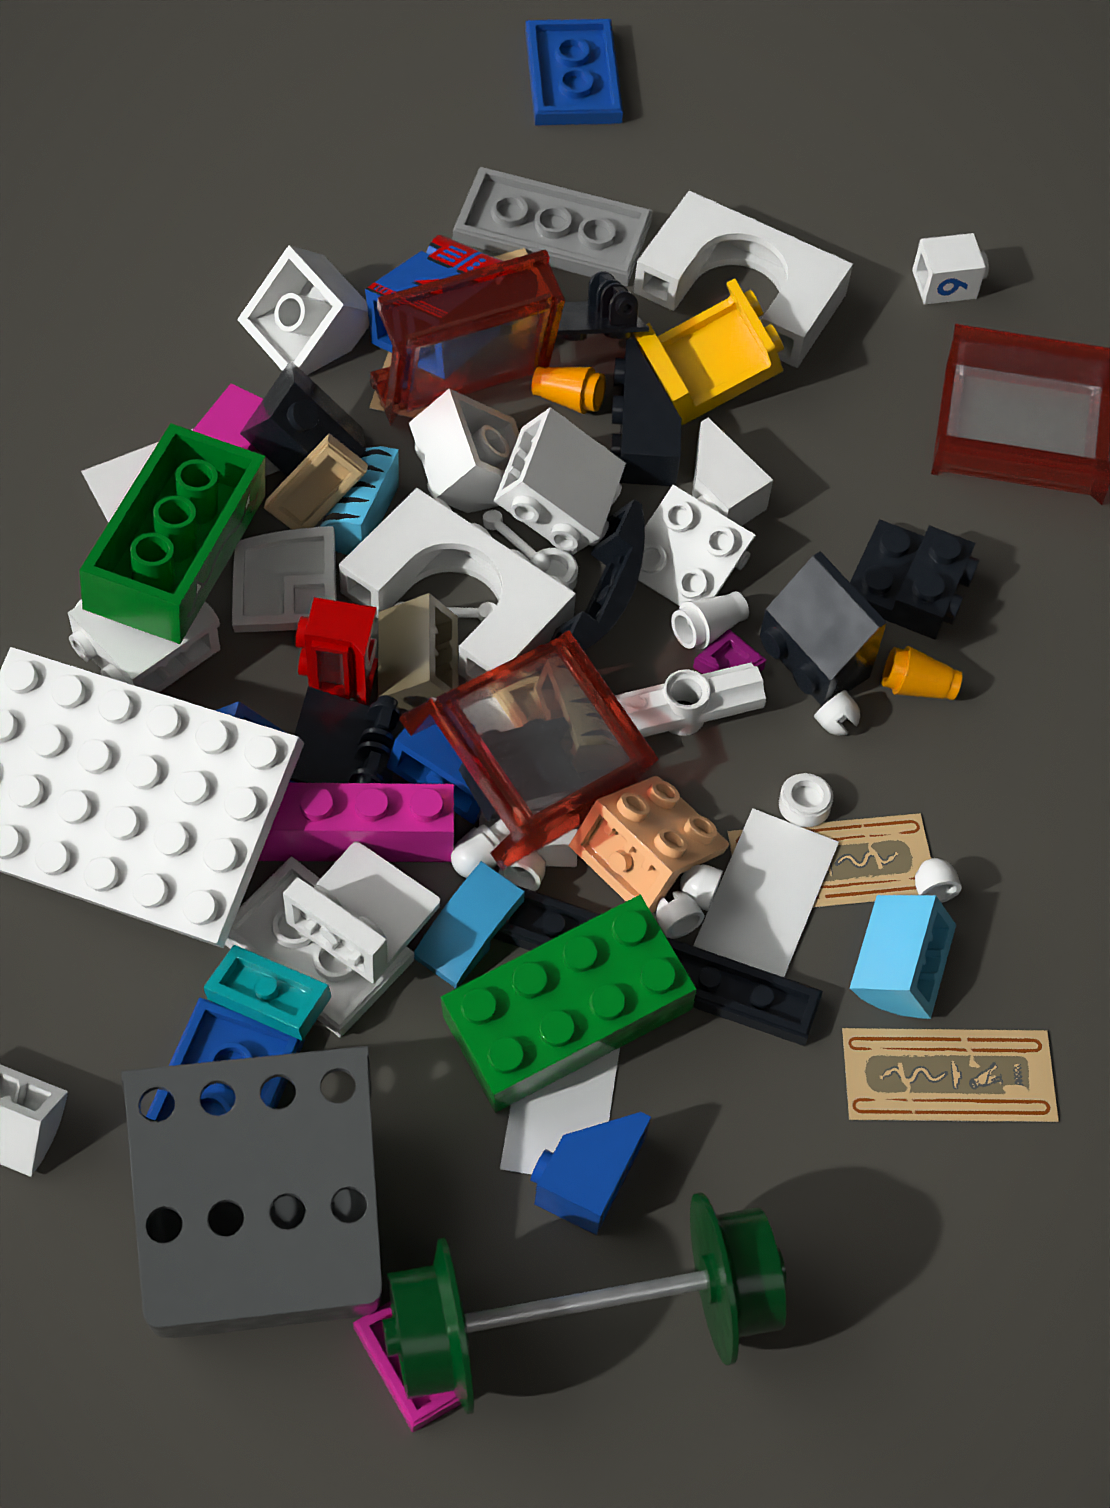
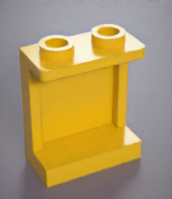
M735 278L726 283L730 293L729 298L665 333L657 336L650 323H647L649 332H633L642 354L682 418V425L784 371L778 356V352L784 350V346L772 324L766 327L762 325L758 317L764 315L756 296L751 289L743 293Z

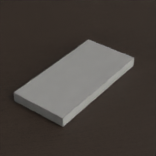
M480 167L454 226L453 240L499 254L525 248L534 263L589 277L598 272L606 271L612 274L622 285L628 286L652 221L653 210Z

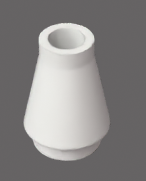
M736 591L723 596L685 601L680 605L679 610L675 611L672 615L673 632L677 640L685 648L692 649L696 647L704 649L728 629L746 620L749 616V607L743 595Z

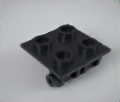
M606 271L598 272L591 277L588 287V301L533 303L531 307L547 326L563 340L581 341L587 339V334H604L606 337L613 339H628L633 336V332H649V326L638 317L637 298L631 292H628L627 288L616 280L612 274Z
M308 686L294 733L295 736H298L304 742V746L290 780L297 783L391 784L394 772L387 768V764L395 739L403 731L407 723L406 718L400 717L401 710L397 707L398 701L391 696L382 695L378 697L376 702L367 706Z

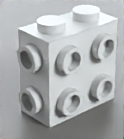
M550 407L521 428L494 502L510 512L514 518L524 522L545 537L553 546L573 555L588 545H596L606 534L609 527V522L606 519L611 505L616 501L621 492L622 485L619 482L626 463Z
M82 599L76 604L75 608L68 612L73 632L69 636V641L76 653L85 662L92 659L101 668L102 676L157 693L220 650L217 631L220 622L214 610L206 602L201 607L181 644L82 609Z

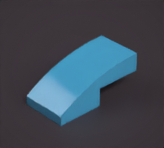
M481 861L432 923L415 949L414 959L454 988H458L490 950L491 939L524 902L525 891Z

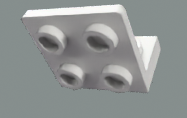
M353 842L314 887H311L297 877L283 892L286 923L373 984L440 907V898L360 842Z

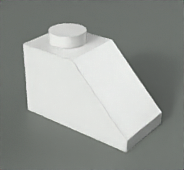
M708 417L700 425L692 496L742 526L767 510L773 479Z

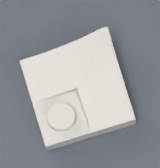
M334 526L273 532L240 540L237 544L234 554L232 626L235 633L297 630L300 617H309L314 597L336 601Z

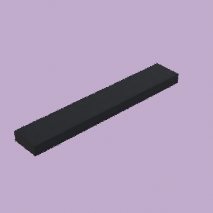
M518 886L525 891L524 902L493 938L530 951L601 914ZM666 937L696 987L693 1008L805 1046L823 993L822 990Z

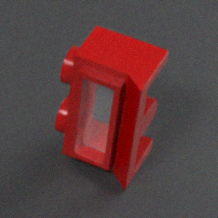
M314 597L309 617H300L296 632V647L302 648L298 674L308 677L309 687L349 700L352 697L358 703L369 706L378 668V658H374L377 640L371 638L377 615V607Z

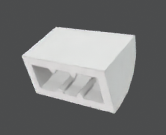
M1 1064L0 1165L31 1177L43 1161L53 1142L62 1119L68 1091Z

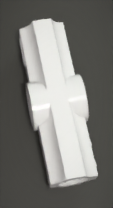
M746 663L705 674L689 669L678 670L672 673L664 684L606 697L604 702L619 743L667 731L679 736L691 735L698 732L704 722L764 708L766 696L763 678L758 666ZM677 701H688L692 703V705H683L678 703Z

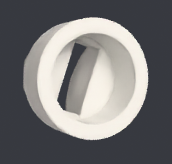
M843 690L824 704L816 712L814 718L830 734L837 736L847 735L848 731L842 723L849 719L857 727L860 720V709L848 692Z
M520 845L506 855L499 874L517 886L536 891L540 887L545 875L546 861L542 855H538L537 849L533 846Z
M932 858L924 861L915 875V886L918 895H936L941 903L954 898L962 889L956 870L949 862L943 859Z
M705 864L695 865L681 876L680 890L690 895L701 909L708 911L723 871Z
M679 891L672 893L674 900L669 903L663 897L659 901L656 911L660 927L666 937L671 939L689 934L703 922L705 917L697 902L687 893Z

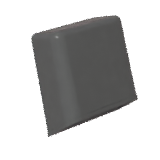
M368 1046L121 1071L126 1105L143 1315L145 1321L156 1335L162 1338H182L363 1317L373 1314L379 1309L382 1302V1282L370 1098L372 1092ZM335 1071H343L350 1074L356 1084L353 1096L342 1103H333L327 1100L321 1092L322 1081L328 1074ZM276 1077L286 1078L295 1086L296 1096L293 1102L286 1108L272 1109L262 1101L261 1090L270 1079ZM216 1083L228 1085L236 1095L235 1104L232 1109L220 1116L205 1112L200 1103L204 1090ZM157 1089L165 1090L174 1097L175 1107L171 1116L167 1119L156 1121L147 1118L141 1113V1101L150 1091Z

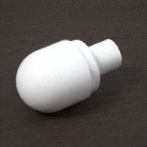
M509 816L499 819L490 828L484 824H481L478 828L474 827L454 845L453 852L451 853L453 868L459 875L467 878L481 861L490 868L495 867L503 860L502 856L507 853L503 844L520 830L519 827Z

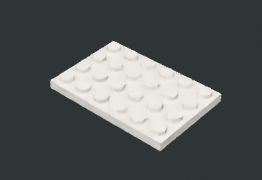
M10 647L0 670V872L224 948L304 742L295 735Z

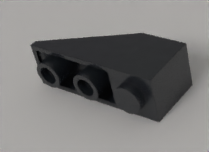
M626 339L625 357L615 358L613 387H622V396L614 395L612 406V424L620 425V434L612 433L610 452L626 463L619 483L676 486L681 453L682 418L634 339Z

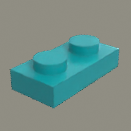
M236 945L232 946L203 987L208 1000L303 1041L332 997L328 984Z

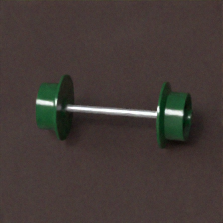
M694 1193L690 1204V1232L695 1272L468 1314L464 1313L462 1300L459 1298L446 1238L438 1239L434 1264L432 1266L388 1273L393 1318L382 1319L388 1357L399 1355L407 1399L454 1391L466 1414H473L474 1395L468 1353V1333L699 1291L715 1349L725 1365H733L738 1358L740 1337L782 1330L786 1323V1294L784 1285L786 1284V1269L782 1253L777 1248L770 1223L764 1211L760 1207L716 1214L704 1193Z

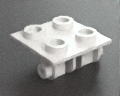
M672 485L645 526L644 555L638 580L678 606L685 601L716 597L734 568L736 567L741 570L746 565L750 557V553L746 550L756 535L675 485Z

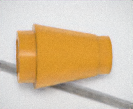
M537 367L532 379V394L541 396L544 399L581 414H586L588 410L597 412L602 405L605 394V375L596 373L594 367Z
M906 646L904 649L893 647L887 657L882 675V686L891 688L894 695L945 698L952 701L958 695L962 683V671L955 670L911 646Z

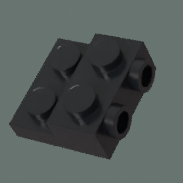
M879 519L850 583L884 620L936 640L943 622L953 625L964 598L956 594L960 584L966 587L970 586L980 559L971 556L976 544L975 542L930 525L923 536Z

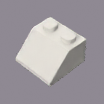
M288 245L237 319L282 371L288 363L293 362L306 375L352 351L369 327L367 301L322 254Z
M448 389L409 422L415 440V451L422 461L428 479V490L432 497L440 498L449 506L466 513L499 507L500 505L494 502V499L519 436L514 418L452 389Z

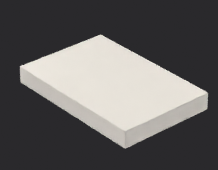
M291 856L239 907L225 945L230 949L233 945H236L328 984L332 997L317 1020L341 1038L414 961V952L405 947L373 984L286 923L283 892L297 877L311 887H314L320 880L319 877Z

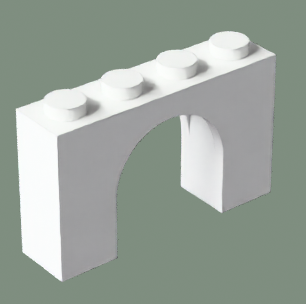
M688 191L638 259L633 293L674 311L694 282L706 271L725 265H740L755 269L767 276L779 291V294L762 317L761 323L764 327L772 324L784 346V350L778 352L779 359L798 368L845 297L853 264L834 254L805 243L794 236L787 235L751 217L720 205L711 199Z
M418 488L394 509L339 564L341 593L356 604L377 607V618L380 611L392 607L415 583L433 574L458 572L473 576L485 583L495 594L498 604L459 645L458 674L490 696H492L494 689L518 681L546 651L555 629L574 617L576 593L570 589L565 581L556 576H549L531 564L523 553L515 549L510 550L492 538L484 527L476 523H469L454 513L446 502L440 498H432Z

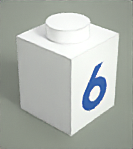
M974 233L920 239L912 271L923 303L926 305L977 299L982 279H986L988 276L989 265L986 253L980 251Z

